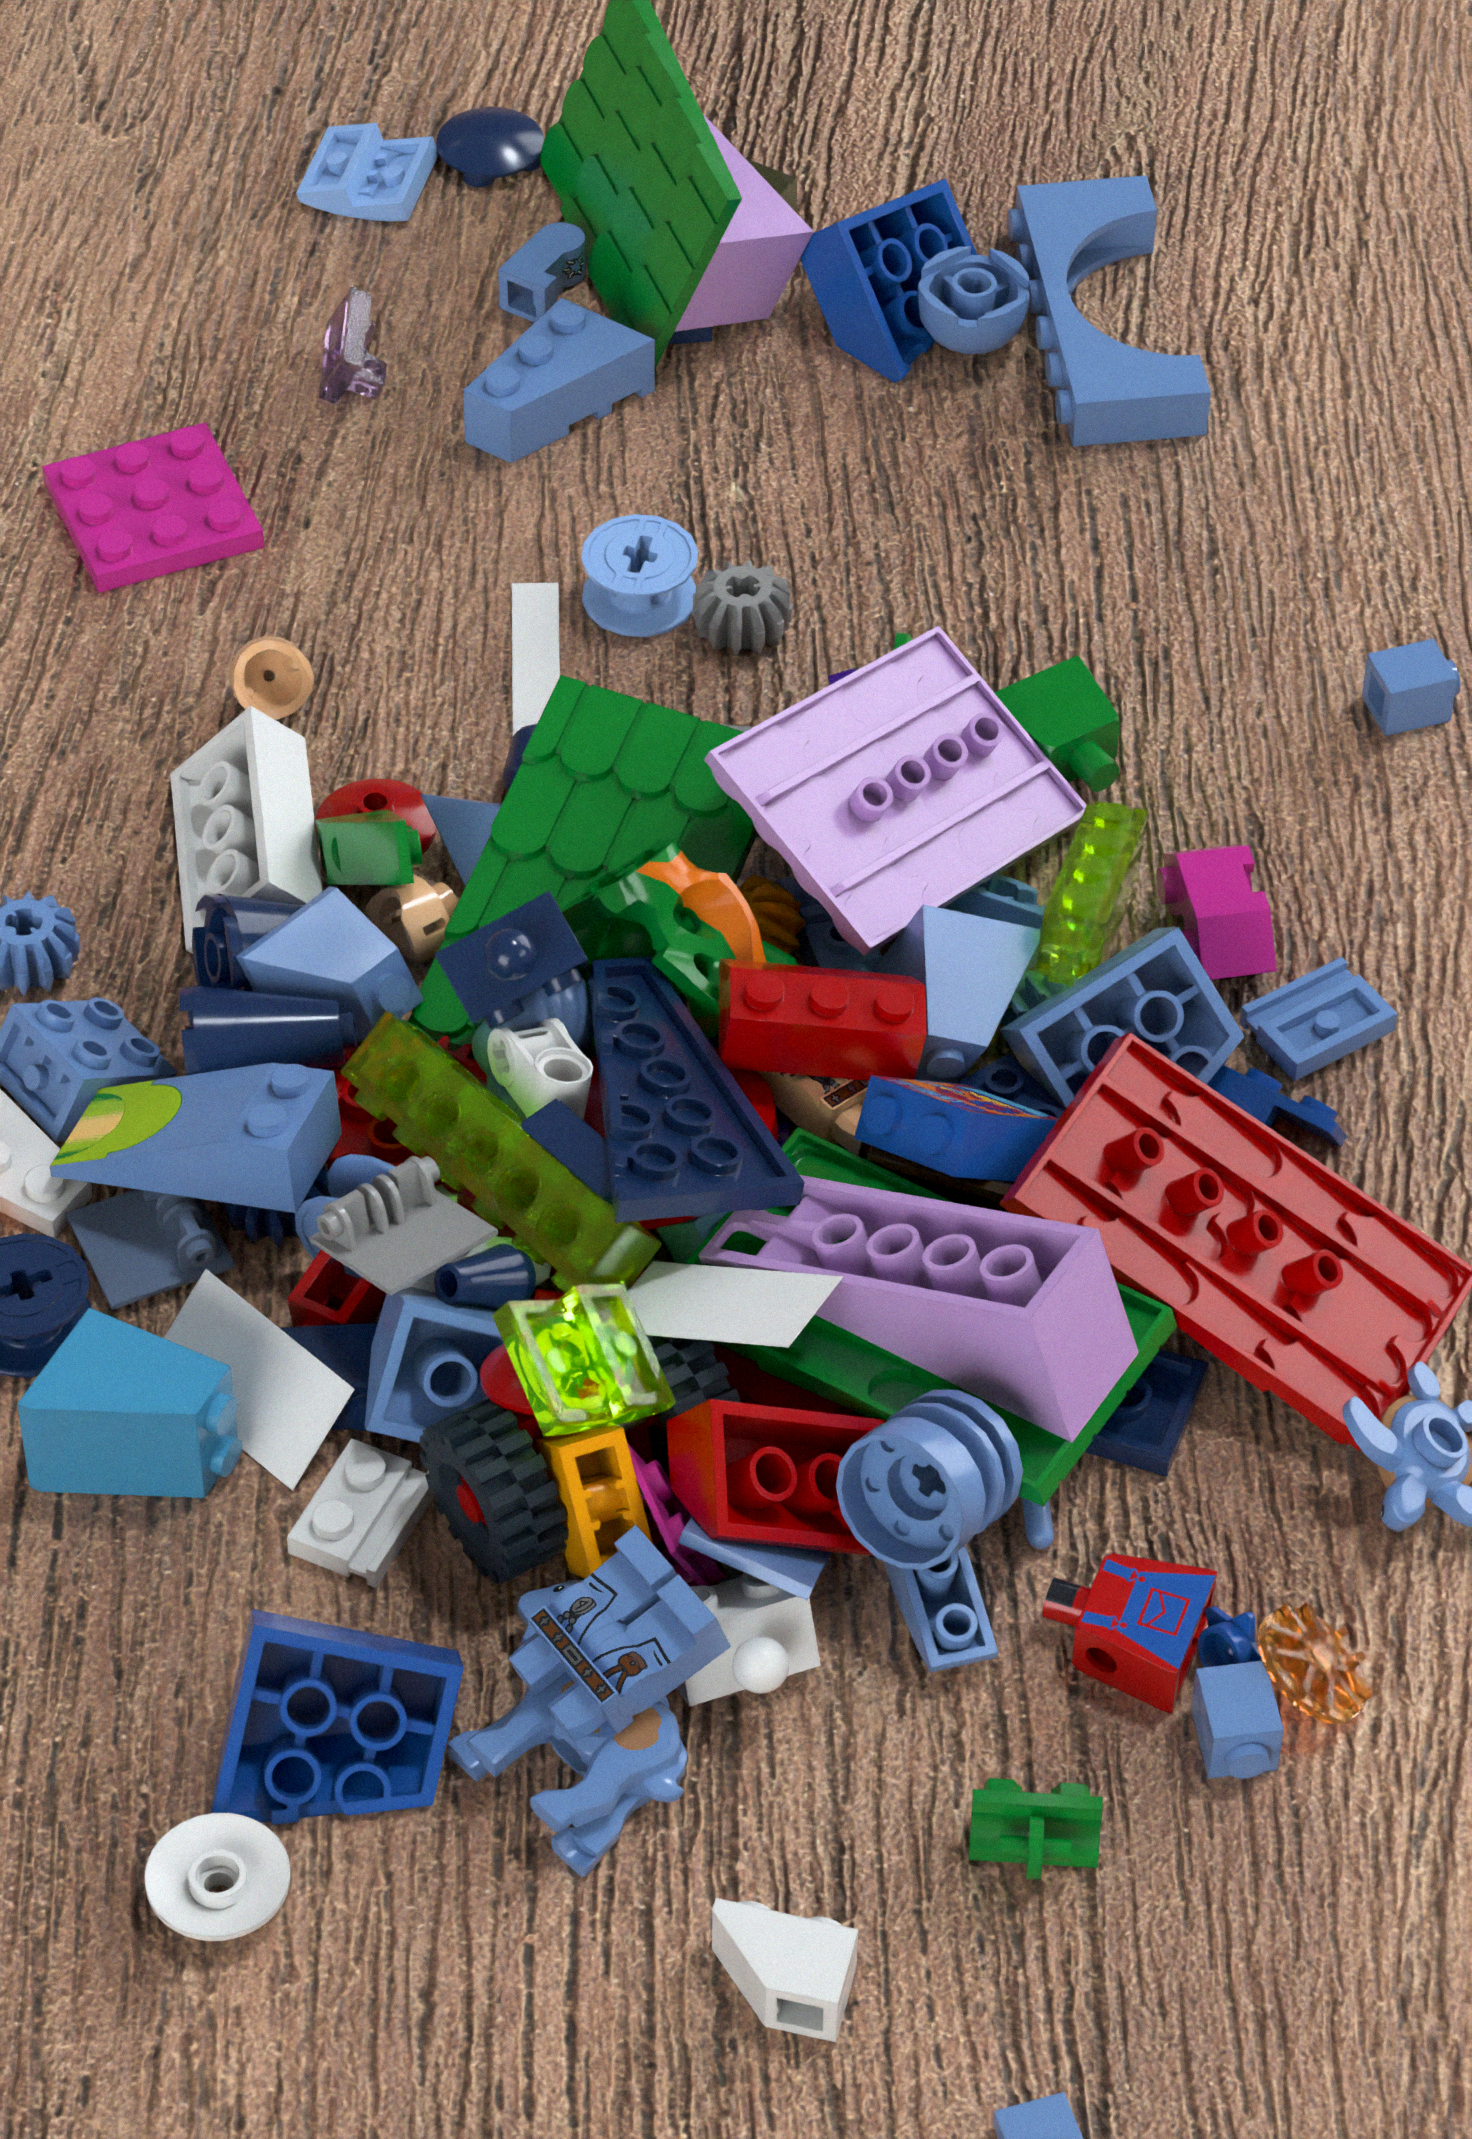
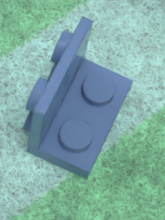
M95 997L90 1000L60 1002L44 1000L39 1003L11 1004L0 1029V1083L55 1142L67 1140L99 1088L172 1078L177 1073L176 1069L160 1054L159 1047L153 1041L143 1037L124 1017L123 1010L115 1003L104 998Z

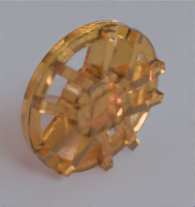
M1287 1602L1281 1608L1268 1615L1262 1621L1258 1630L1259 1653L1267 1673L1281 1693L1294 1706L1310 1717L1329 1724L1349 1722L1363 1710L1366 1701L1373 1694V1690L1366 1683V1678L1360 1665L1366 1659L1363 1651L1354 1653L1343 1639L1349 1634L1347 1629L1342 1627L1336 1631L1316 1615L1312 1605L1304 1603L1301 1607L1295 1608L1290 1602ZM1284 1670L1290 1672V1674L1294 1678V1683L1286 1675ZM1309 1691L1314 1694V1701L1307 1696ZM1333 1704H1335L1339 1709H1333Z

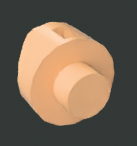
M262 636L248 641L237 651L230 665L229 682L235 698L245 710L252 706L274 720H278L293 714L305 704L313 690L314 674L308 659L293 643L281 637Z
M413 875L414 883L389 885L371 898L366 906V915L398 947L401 955L425 963L434 958V954L438 952L445 938V928L457 906L458 899L445 883L438 882L430 886L419 876ZM402 908L401 915L392 920L387 915Z

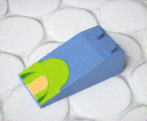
M266 1063L99 1088L49 1166L51 1177L296 1213L342 1134L334 1071L308 1068L300 1064Z

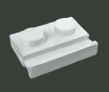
M351 1438L288 1534V1553L347 1577L351 1573L367 1578V1585L377 1588L436 1495L435 1491L429 1488L425 1477L429 1471L424 1473L412 1468V1462Z

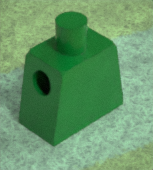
M1078 655L994 692L1068 783L1081 778L1092 791L1099 792L1108 788L1116 780L1120 771L1118 764L1114 761L1117 757L1119 717Z

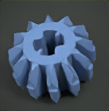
M29 890L23 899L12 900L3 894L0 903V992L13 986H17L24 997L30 987L40 986L50 992L54 979H70L73 963L79 961L78 953H80L81 947L75 918L71 915L70 908L59 907L53 895L46 896L37 901Z

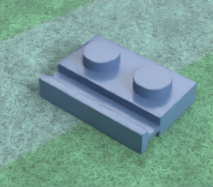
M1343 957L1241 1007L1239 1024L1244 1029L1250 1027L1257 1035L1256 1042L1293 1081L1395 1031L1398 1013L1359 974L1353 976L1347 970L1348 962Z

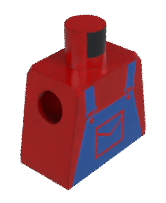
M1112 1553L1103 1558L1091 1588L1054 1577L1045 1598L1042 1617L1076 1627L1072 1664L1078 1671L1159 1710L1172 1714L1197 1652L1199 1636L1208 1624L1205 1610L1208 1607H1213L1217 1571Z

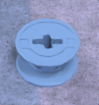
M633 514L618 517L595 528L584 541L581 556L582 564L589 577L584 583L582 603L588 616L603 629L622 636L631 637L660 635L668 633L684 624L693 613V594L696 593V585L691 574L697 566L698 548L692 535L679 524L653 515Z

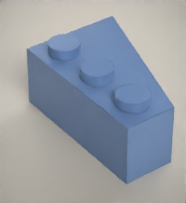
M561 297L463 390L465 442L509 463H513L569 435V425L591 414L596 419H600L612 413L613 403L633 393L642 398L654 392L655 339Z

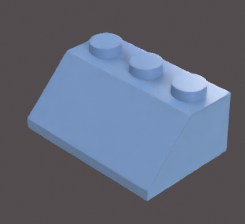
M415 1287L402 1289L392 1296L386 1294L371 1345L365 1429L419 1443L420 1436L424 1435L422 1431L425 1428L488 1398L481 1387L480 1369L486 1357L494 1349L507 1341L529 1334L538 1325L551 1320L515 1311L498 1310L462 1303L446 1304L440 1300L436 1292Z

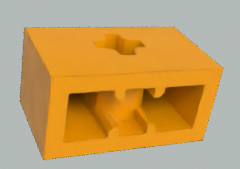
M599 1420L536 1440L539 1454H542L548 1466L544 1468L549 1480L555 1481L559 1491V1495L555 1496L556 1500L565 1510L567 1519L562 1521V1523L568 1529L569 1538L565 1541L567 1548L564 1553L570 1573L586 1579L618 1552L614 1542L635 1525L653 1544L624 1428Z

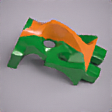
M673 838L665 841L660 839L633 859L590 883L577 898L561 909L573 934L593 923L611 917L639 922L645 926L651 935L652 947L656 953L651 962L676 984L688 1000L692 1017L707 1039L716 1035L719 1037V963L721 958L797 965L794 957L761 939L757 921L749 904L726 873H716L698 868L687 859ZM677 910L682 911L693 922L696 929L694 934L679 925L676 920Z

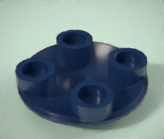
M481 107L464 111L450 118L441 127L437 135V151L442 160L453 169L463 173V181L473 187H486L492 184L495 178L510 176L521 171H533L542 165L541 150L544 135L541 128L527 115L512 109Z

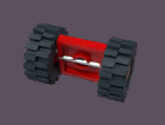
M627 1333L613 1334L612 1336L625 1348L630 1359L631 1381L622 1401L614 1409L598 1417L577 1418L565 1413L528 1415L510 1410L504 1412L502 1407L491 1402L489 1398H485L422 1431L424 1435L420 1436L419 1444L424 1449V1451L420 1452L421 1463L429 1471L425 1477L429 1488L435 1491L438 1498L434 1502L440 1515L445 1514L450 1523L448 1530L454 1540L459 1539L461 1541L463 1552L469 1560H476L477 1569L484 1577L490 1576L493 1583L499 1584L502 1582L503 1584L561 1554L567 1548L565 1541L568 1540L569 1533L566 1526L562 1523V1521L567 1519L565 1510L556 1500L555 1496L559 1495V1491L555 1481L549 1480L544 1468L548 1466L542 1454H539L536 1443L537 1439L601 1420L624 1428L627 1444L634 1449L646 1464L657 1460L669 1477L667 1420L709 1399L732 1402L741 1401L736 1387H730L726 1376L730 1373L724 1362L718 1363L713 1355L715 1347L710 1341Z

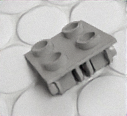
M412 1156L406 1159L404 1163L388 1171L389 1177L379 1174L373 1178L372 1185L363 1183L349 1194L326 1204L323 1209L324 1214L317 1217V1225L320 1231L310 1236V1242L392 1296L402 1289L411 1287L419 1279L454 1259L465 1256L473 1248L498 1235L497 1228L435 1189L434 1182L438 1181L441 1175L436 1162L431 1157L425 1156L420 1159Z

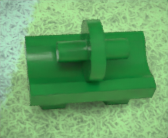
M989 1778L985 1782L983 1789H973L969 1860L1026 1863V1879L1041 1880L1042 1864L1098 1868L1103 1797L1091 1796L1086 1784L1060 1782L1057 1787L1051 1789V1794L1022 1792V1787L1014 1779Z

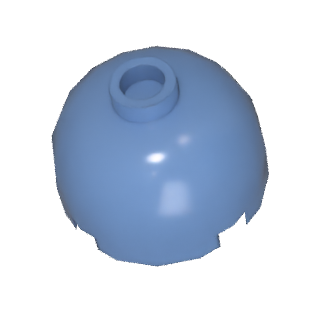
M971 246L956 247L940 252L927 261L921 270V280L918 284L921 322L935 342L949 350L964 354H984L1000 349L1016 336L1026 318L1029 307L1028 273L1018 260L995 249L989 250V257L971 255Z

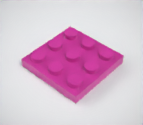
M206 422L42 466L44 484L99 593L264 548L263 529Z

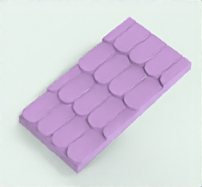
M940 626L929 630L712 749L704 759L711 768L712 774L721 789L743 807L751 817L753 825L761 838L782 855L791 866L800 886L821 903L832 917L833 923L840 935L852 947L859 950L863 956L876 951L899 936L923 904L942 909L975 887L989 881L1027 855L1030 856L1081 823L1092 812Z

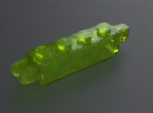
M1096 801L1095 805H1086L1043 912L1036 972L1048 975V982L1073 986L1076 979H1079L1109 959L1136 887L1147 822V810L1134 808L1131 811L1124 805Z

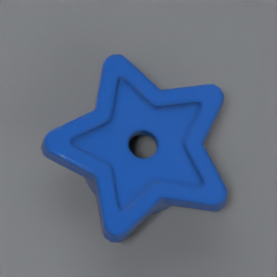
M1216 1606L1206 1608L1205 1613L1208 1627L1201 1632L1198 1639V1653L1204 1668L1263 1660L1266 1661L1267 1669L1270 1668V1659L1255 1640V1616L1252 1612H1245L1232 1618Z

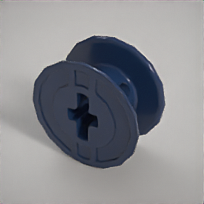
M22 1233L0 1238L1 1376L37 1377L88 1308H91L90 1301L86 1298L90 1281L85 1262L70 1245L51 1236Z

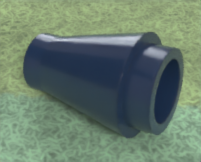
M498 1244L455 1263H447L436 1271L434 1285L438 1297L446 1304L462 1303L510 1311L516 1309L522 1302L530 1298L535 1289L536 1272L531 1258L524 1251L516 1249L509 1244Z

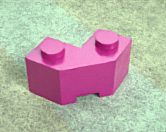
M1234 844L1163 853L1164 867L1157 868L1156 872L1157 891L1162 905H1169L1170 915L1183 916L1184 931L1182 933L1210 980L1277 971L1270 907L1264 891L1252 892L1250 873L1254 872L1255 862L1249 845Z

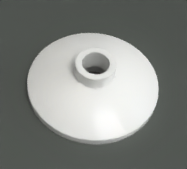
M233 1813L204 1814L176 1825L157 1842L148 1858L145 1869L146 1894L149 1904L157 1917L177 1933L204 1941L235 1939L249 1934L266 1924L284 1903L291 1879L289 1858L280 1839L262 1823ZM219 1885L230 1888L218 1893L209 1892L211 1888Z

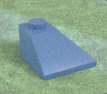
M328 887L236 956L254 992L339 1001L341 1013L353 1012L357 1042L378 1036L424 1000L398 947L337 887Z

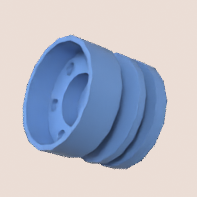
M931 1390L913 1399L902 1410L890 1416L887 1422L875 1427L851 1445L839 1463L836 1492L841 1514L853 1535L876 1558L900 1569L926 1570L947 1560L969 1543L974 1535L984 1531L992 1522L998 1520L1009 1510L1019 1496L1023 1467L1016 1440L1004 1420L986 1403L959 1390Z

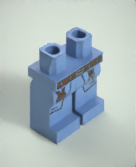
M636 1525L614 1542L618 1550L617 1553L582 1582L571 1585L562 1591L552 1601L548 1609L543 1605L527 1617L536 1633L527 1639L508 1658L519 1677L535 1695L539 1694L565 1672L572 1679L574 1684L550 1702L547 1707L573 1742H577L597 1730L605 1722H608L613 1730L619 1734L634 1722L633 1715L650 1708L731 1647L717 1618L681 1576L676 1574L673 1567Z

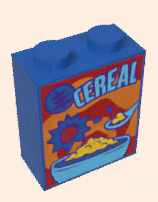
M871 1075L854 1139L953 1177L1016 1182L1015 1180L1041 1143L1046 1140V1136L1059 1118L965 1084Z

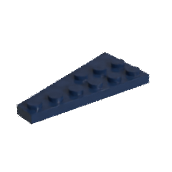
M645 956L593 960L588 987L615 1223L680 1216L701 1217L710 1213L740 1210L760 1211L770 1207L800 1205L805 1182L662 971L651 962L653 958Z

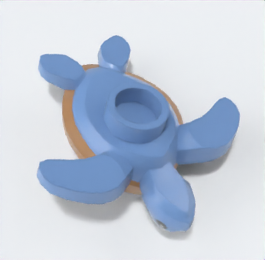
M1420 1361L1407 1372L1408 1382L1413 1395L1404 1396L1393 1402L1386 1409L1380 1421L1358 1397H1352L1345 1402L1343 1406V1419L1348 1430L1362 1452L1378 1465L1382 1481L1387 1489L1380 1507L1379 1516L1389 1529L1396 1532L1403 1531L1420 1519L1426 1510L1425 1508L1436 1506L1459 1523L1472 1527V1488L1468 1486L1472 1481V1447L1465 1433L1472 1431L1471 1400H1465L1456 1408L1451 1409L1443 1400L1438 1398L1440 1394L1438 1378L1425 1363Z

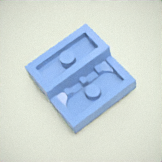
M377 123L330 126L327 128L296 192L298 200L313 208L342 216L373 221H409L439 155L433 136L383 140Z

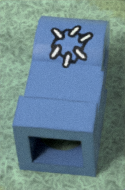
M556 222L544 226L498 269L499 308L535 323L557 302V297L563 292L565 287L576 285L582 281L585 276V234L573 224Z

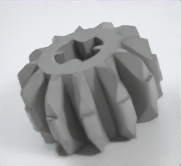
M750 559L744 566H735L725 560L721 571L706 570L704 580H702L701 584L696 585V593L693 594V612H695V626L698 629V636L709 639L713 650L730 647L735 657L742 649H750L760 655L765 644L771 646L780 645L781 637L785 631L789 630V623L792 622L793 604L790 603V589L787 585V579L776 577L772 565L757 569L753 567Z

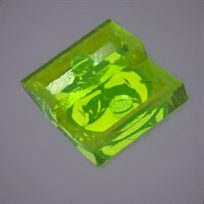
M624 1284L574 1285L559 1300L508 1301L492 1315L543 1436L579 1433L619 1425L669 1410L676 1404V1400Z

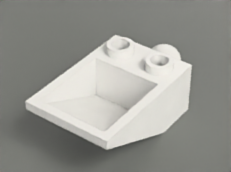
M722 1562L721 1564L727 1578L713 1586L699 1585L690 1587L717 1618L731 1647L676 1688L689 1707L745 1689L753 1693H768L777 1689L787 1676L821 1666L810 1599L805 1600Z

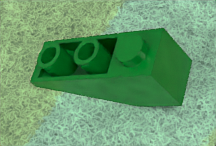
M388 809L315 820L323 880L328 885L414 883L412 868L423 866L418 830H412L411 825L406 826L405 819Z

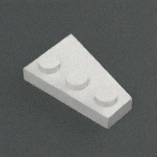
M0 1089V1212L48 1236L56 1238L68 1224L65 1213L84 1207L93 1197L91 1182L51 1177L49 1166L60 1151V1148Z

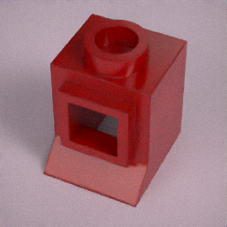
M320 1250L287 1298L293 1327L363 1324L373 1322L379 1311L383 1308L387 1293L363 1277L357 1279L346 1274L344 1265ZM336 1304L341 1308L339 1311L331 1309L332 1306Z

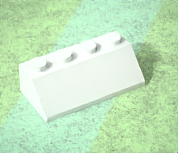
M249 706L170 774L186 951L193 954L192 930L194 927H204L206 911L195 912L197 903L204 895L225 894L306 905L323 892L305 737L256 708Z

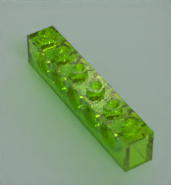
M388 1010L382 1015L340 1071L344 1077L359 1089L353 1099L362 1108L381 1121H385L388 1117L391 1118L398 1125L392 1132V1135L419 1156L424 1157L428 1152L436 1159V1164L440 1170V1179L461 1193L466 1188L476 1196L471 1207L496 1227L503 1229L507 1224L517 1234L511 1241L512 1245L524 1251L533 1262L541 1266L546 1261L549 1262L557 1270L552 1281L575 1300L584 1303L591 1296L614 1308L661 1247L662 1243L638 1221L615 1223L613 1206L597 1196L521 1128L524 1120L422 1029Z

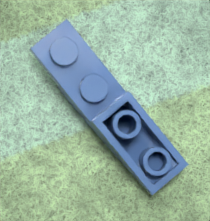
M966 1545L947 1560L926 1570L900 1569L883 1561L906 1625L930 1673L997 1658L999 1652Z

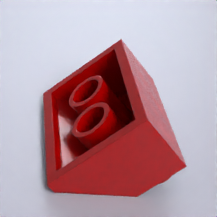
M720 959L719 1057L727 1068L866 1081L870 1080L871 1075L915 1079L927 1031L925 985L913 976Z
M709 1399L667 1420L670 1489L710 1539L874 1556L855 1538L843 1518L836 1492V1481L839 1463L851 1445L875 1427L885 1423L886 1420Z

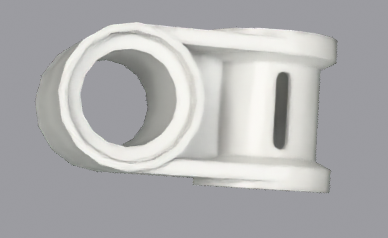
M558 1018L544 1019L537 1028L512 1032L509 1028L502 1027L494 1029L490 1033L487 1052L491 1071L497 1082L504 1086L526 1118L554 1099H557L566 1104L584 1120L593 1066L591 1061L571 1039L564 1024Z

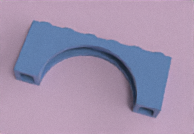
M1147 175L1017 186L1016 209H1008L1007 211L1010 242H1018L1016 260L1019 261L1029 276L1028 312L1030 314L1037 313L1038 315L1035 322L1037 346L1039 350L1047 349L1048 352L1045 356L1047 384L1049 387L1057 386L1055 393L1058 424H1067L1073 447L1202 436L1207 434L1211 391L1200 355L1154 353L1114 340L1092 326L1077 310L1070 297L1081 281L1099 268L1127 257L1153 253L1157 209Z

